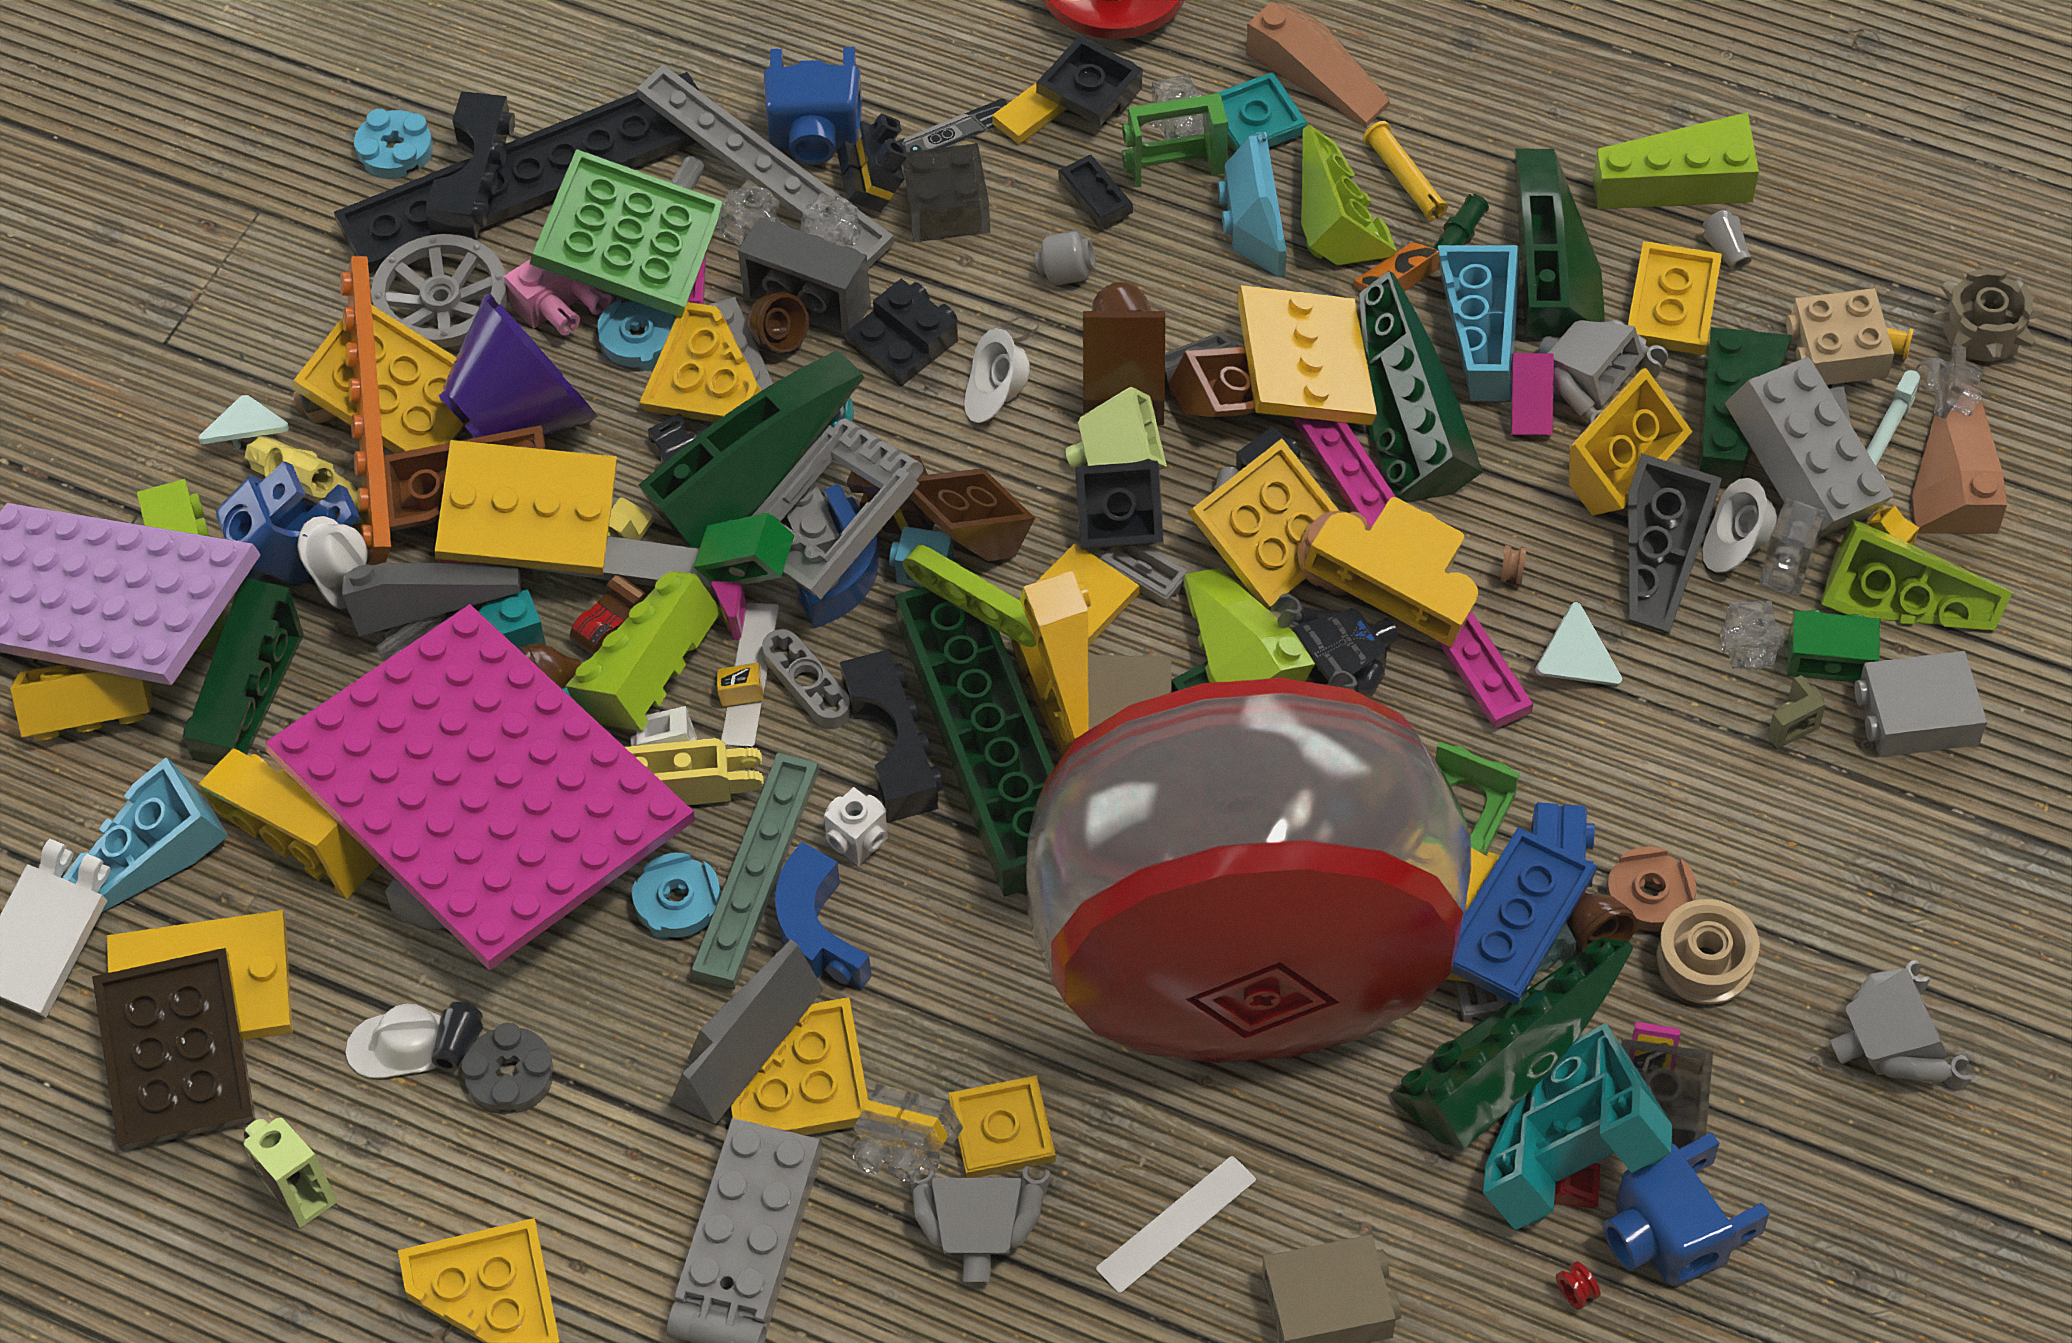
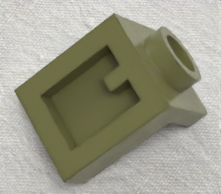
M1802 675L1793 679L1789 701L1780 705L1772 715L1768 738L1777 749L1820 728L1826 705L1819 689L1815 686H1810Z

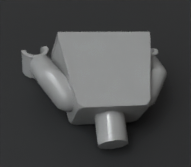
M1580 320L1574 322L1560 339L1546 336L1539 347V353H1554L1553 385L1579 416L1583 414L1589 420L1588 426L1603 411V409L1596 410L1593 405L1603 406L1641 360V369L1646 368L1652 377H1657L1668 359V353L1664 347L1659 345L1647 347L1645 345L1646 340L1637 334L1634 326L1625 325L1619 320L1606 322Z
M1912 960L1905 969H1894L1870 974L1853 996L1852 1002L1845 1008L1854 1030L1830 1040L1841 1065L1866 1055L1876 1075L1885 1074L1891 1078L1916 1081H1944L1948 1087L1954 1090L1964 1089L1973 1079V1076L1961 1075L1957 1070L1965 1069L1969 1064V1060L1963 1055L1954 1057L1949 1064L1944 1060L1949 1057L1921 997L1931 978L1929 976L1924 978L1916 977L1922 965L1918 961Z
M928 1166V1177L923 1180H917L914 1178L913 1170L909 1169L907 1177L913 1197L915 1219L929 1242L936 1247L943 1248L945 1255H963V1282L989 1283L991 1282V1255H1010L1011 1248L1022 1245L1039 1220L1043 1197L1049 1186L1050 1171L1048 1169H1045L1044 1177L1040 1180H1034L1029 1177L1030 1166L1024 1167L1022 1180L1021 1178H936L932 1166Z

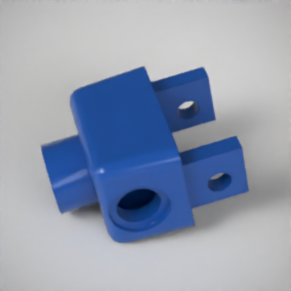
M843 47V65L840 66L829 65L821 60H806L793 66L784 67L782 48L770 49V68L764 71L765 108L770 144L778 150H789L791 156L796 161L809 165L823 164L829 161L834 156L835 149H839L844 141L855 144L860 138L859 123L863 107L860 70L856 67L855 47Z
M285 461L264 480L249 476L216 511V518L225 539L252 543L261 554L246 578L260 581L268 575L294 586H300L310 579L311 575L305 569L299 556L297 547L299 532L304 523L313 517L325 516L334 519L338 524H345L350 527L359 520L360 516L348 489L338 484L325 498L316 504L304 498L306 494L293 465ZM339 511H340V515H339L338 519L336 520V516H337V514H338Z
M1712 1132L1681 1149H1678L1672 1143L1671 1154L1667 1155L1661 1162L1651 1166L1647 1165L1633 1173L1629 1169L1623 1173L1615 1205L1618 1214L1604 1221L1603 1230L1610 1249L1620 1264L1627 1270L1632 1271L1651 1261L1665 1282L1672 1286L1681 1285L1727 1264L1731 1250L1764 1233L1770 1213L1762 1202L1728 1220L1697 1176V1172L1714 1164L1720 1143Z

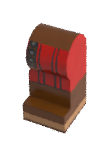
M616 574L606 584L608 592L590 610L583 612L576 619L570 631L571 641L592 656L602 646L604 638L617 630L629 617L630 610L646 598L645 592L619 574Z

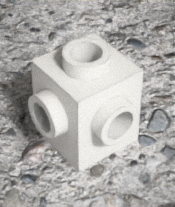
M855 787L843 797L835 798L825 811V837L827 842L835 851L845 855L858 866L888 839L886 810L884 806L874 796H865Z

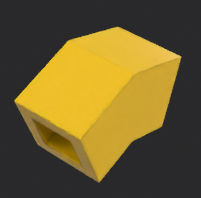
M1895 505L1878 509L1866 523L1868 526L1888 533L1912 545L1916 541L1920 528L1905 519Z

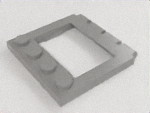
M845 418L841 419L834 428L829 425L752 515L769 513L781 521L833 460L880 488V491L874 498L864 505L841 532L840 538L827 553L782 524L795 535L783 574L819 599H822L828 591L837 585L841 575L919 485L916 480L923 472L922 463Z

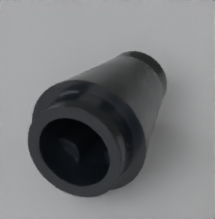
M452 1002L448 1009L441 1012L432 1063L445 1071H455L459 1063H461L483 1030L481 1022L483 1015L480 1010L465 1002Z

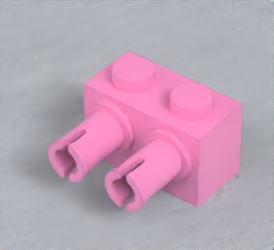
M530 260L504 276L510 306L533 329L548 320L561 335H569V330L564 325L566 324L572 331H575L580 323V317L568 306L580 299L592 314L598 315L601 314V310L596 304L605 310L612 302V297L608 292L530 265Z

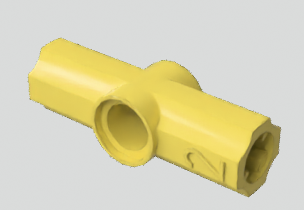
M258 436L254 442L247 444L244 458L249 461L252 470L265 475V477L285 461L293 465L304 492L311 496L325 498L337 486L339 475L335 473L333 464L318 458L313 451L296 449L266 436Z

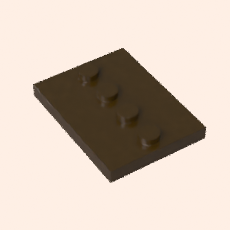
M226 948L92 976L117 1146L121 1151L256 1120L229 953Z

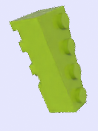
M1748 112L1598 148L1593 173L1597 209L1753 202L1759 168Z
M185 479L137 492L144 526L210 537L205 518L203 517L205 515L198 492L190 494ZM221 612L196 651L218 645L225 625L223 612Z
M670 571L660 577L653 591L630 610L629 617L621 626L604 638L599 650L577 668L576 675L565 687H567L576 702L599 724L642 732L649 722L645 715L651 705L653 707L660 706L667 695L663 689L664 685L670 677L680 675L686 666L683 656L687 651L694 650L699 646L720 614L721 609L696 574Z

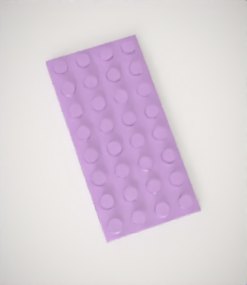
M6 503L0 511V652L172 685L261 554L252 543Z

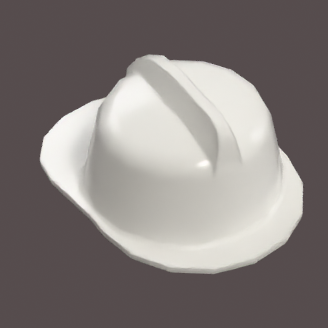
M999 328L989 330L981 337L976 346L964 401L966 415L973 422L983 423L989 421L999 412L1005 402L1011 401L1024 389L1030 373L1028 357L1022 348L1014 345L1012 337L1006 330Z
M1751 478L1738 479L1730 484L1722 494L1702 548L1703 561L1708 569L1716 573L1728 572L1738 567L1750 553L1767 544L1773 537L1777 525L1776 510L1772 503L1766 499L1765 490L1759 482Z
M325 516L313 517L304 523L299 532L297 547L300 560L328 603L339 609L347 608L342 596L343 574L350 572L355 567L366 565L368 554L366 542L362 535L353 527L338 524L334 519Z
M406 1003L395 1006L383 1015L365 1020L354 1029L347 1040L345 1053L349 1065L357 1074L367 1078H388L435 1069L437 1066L432 1063V1057L441 1016L417 1004Z

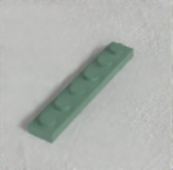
M777 753L691 970L693 979L735 989L818 776L819 767L817 762Z

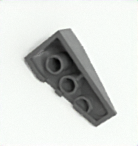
M1641 454L1628 492L1630 622L1670 634L1706 532L1722 478Z
M381 563L373 566L361 565L343 574L342 596L360 637L461 609L469 604L472 606L521 592V577L519 567L485 563Z

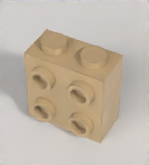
M1875 288L1795 298L1792 315H1787L1786 328L1787 334L1792 335L1791 339L1796 341V361L1810 357L1826 385L1888 377L1894 351Z

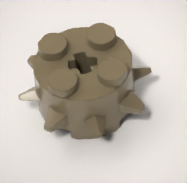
M1985 268L1967 273L1966 279L1958 284L1945 282L1941 288L1949 299L1948 308L1933 313V318L1944 321V333L1948 342L1954 347L1953 352L1956 356L1966 361L1972 359L1982 361L2011 359L2018 352L2020 345L2032 347L2035 344L2036 340L2027 328L2028 323L2031 319L2043 316L2044 311L2033 308V297L2024 282L2006 278L2008 272L2003 270Z

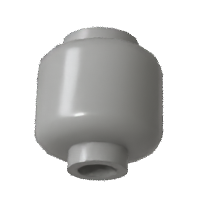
M1068 231L1046 236L1042 241L1041 251L1035 253V262L1039 275H1046L1050 283L1055 286L1084 281L1089 277L1090 269H1095L1096 267L1092 242L1090 238H1084L1078 231Z

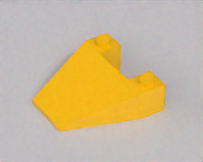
M1073 570L1023 587L1020 602L1037 645L1027 647L1008 637L1021 672L1061 758L1074 740L1089 730L1087 607L1091 606V601L1084 582L1077 583Z

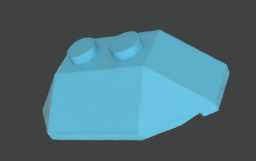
M1259 131L1249 136L1225 163L1224 181L1217 182L1218 200L1220 205L1226 204L1227 211H1222L1224 235L1231 234L1233 250L1275 276L1282 277L1285 276L1287 250L1266 131Z

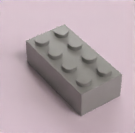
M1810 357L1748 380L1725 402L1726 407L1808 543L1848 527L1851 519L1860 522L1869 518L1894 496Z

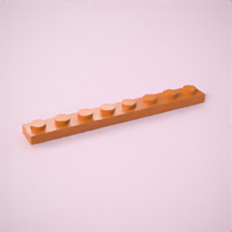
M351 256L347 272H341L340 292L341 296L348 297V307H344L343 329L344 331H350L351 342L346 344L347 367H353L354 378L349 379L348 395L349 402L356 403L357 414L352 415L351 434L352 439H359L360 451H355L354 471L356 476H362L363 488H358L357 509L359 513H365L366 525H361L360 534L366 542L369 565L386 563L391 549L368 258L367 256Z

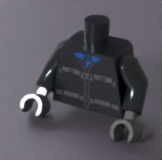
M1282 594L1271 609L1273 612L1281 613L1277 619L1280 627L1286 628L1290 624L1294 626L1292 631L1295 632L1315 663L1309 674L1313 682L1349 688L1368 698L1373 697L1385 675L1387 658L1385 646L1399 639L1393 622L1389 618H1385L1370 626L1357 609L1350 608L1344 611L1314 610L1301 606L1294 596Z

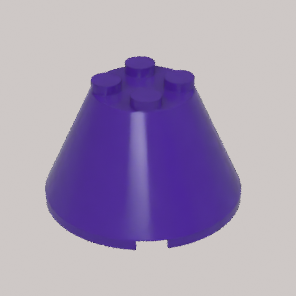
M490 293L487 294L478 308L443 386L444 391L439 395L440 399L462 423L468 418L470 419L464 426L475 438L542 425L545 436L586 424L598 417L578 391L563 377L559 369L501 304L499 305Z

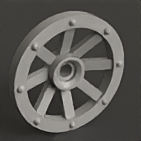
M438 234L415 239L393 251L376 271L372 282L371 297L373 306L437 346L447 348L463 344L479 306L464 302L491 291V295L495 298L496 302L505 307L508 291L504 279L505 270L503 265L491 249L465 236ZM442 254L465 256L452 277L444 274ZM429 256L432 277L425 281L407 265L420 258ZM477 263L483 266L489 273L490 277L462 288ZM399 276L420 295L388 291L394 278ZM389 306L420 310L401 320L393 313ZM456 315L470 318L458 325L451 326L450 319ZM432 318L438 320V329L418 327Z

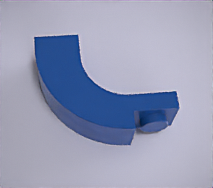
M840 484L824 489L826 506L841 536V532L860 510L854 497L847 498ZM878 534L875 535L841 575L837 585L828 591L822 599H819L796 583L798 599L813 628L830 623L849 613L869 593L879 569Z
M801 842L786 861L777 881L775 905L782 944L784 946L790 939L797 943L817 979L826 969L828 974L841 984L850 983L862 990L871 978L869 955L827 931L818 920L821 908L840 885L838 862Z

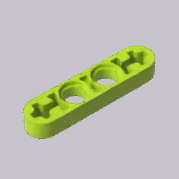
M925 545L915 546L903 560L902 564L906 573L918 584L1027 647L1037 645L1022 604L1017 598Z

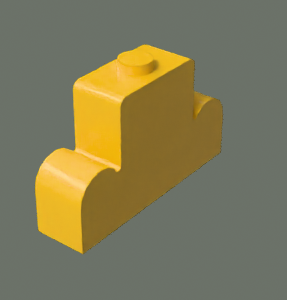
M1396 497L1389 499L1369 531L1365 530L1363 522L1355 515L1349 513L1331 515L1311 544L1303 568L1450 648L1466 624L1478 596L1476 584L1467 575L1459 572L1447 574L1463 542L1464 534L1438 520L1434 515L1423 512Z

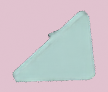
M243 395L205 429L198 438L200 444L232 440L235 449H240L242 438L255 437L256 440L258 436L286 432L289 430V426L286 421L249 395Z
M1574 602L1569 606L1535 668L1536 673L1546 677L1617 686L1622 682L1621 674L1581 604Z

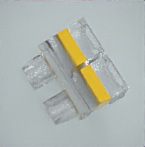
M877 1084L853 1127L860 1138V1142L852 1157L862 1171L872 1174L879 1172L886 1158L891 1159L892 1161L888 1169L892 1175L902 1182L913 1184L924 1168L937 1171L940 1163V1149L946 1140L955 1142L963 1126L948 1101L917 1093L912 1095L909 1091Z

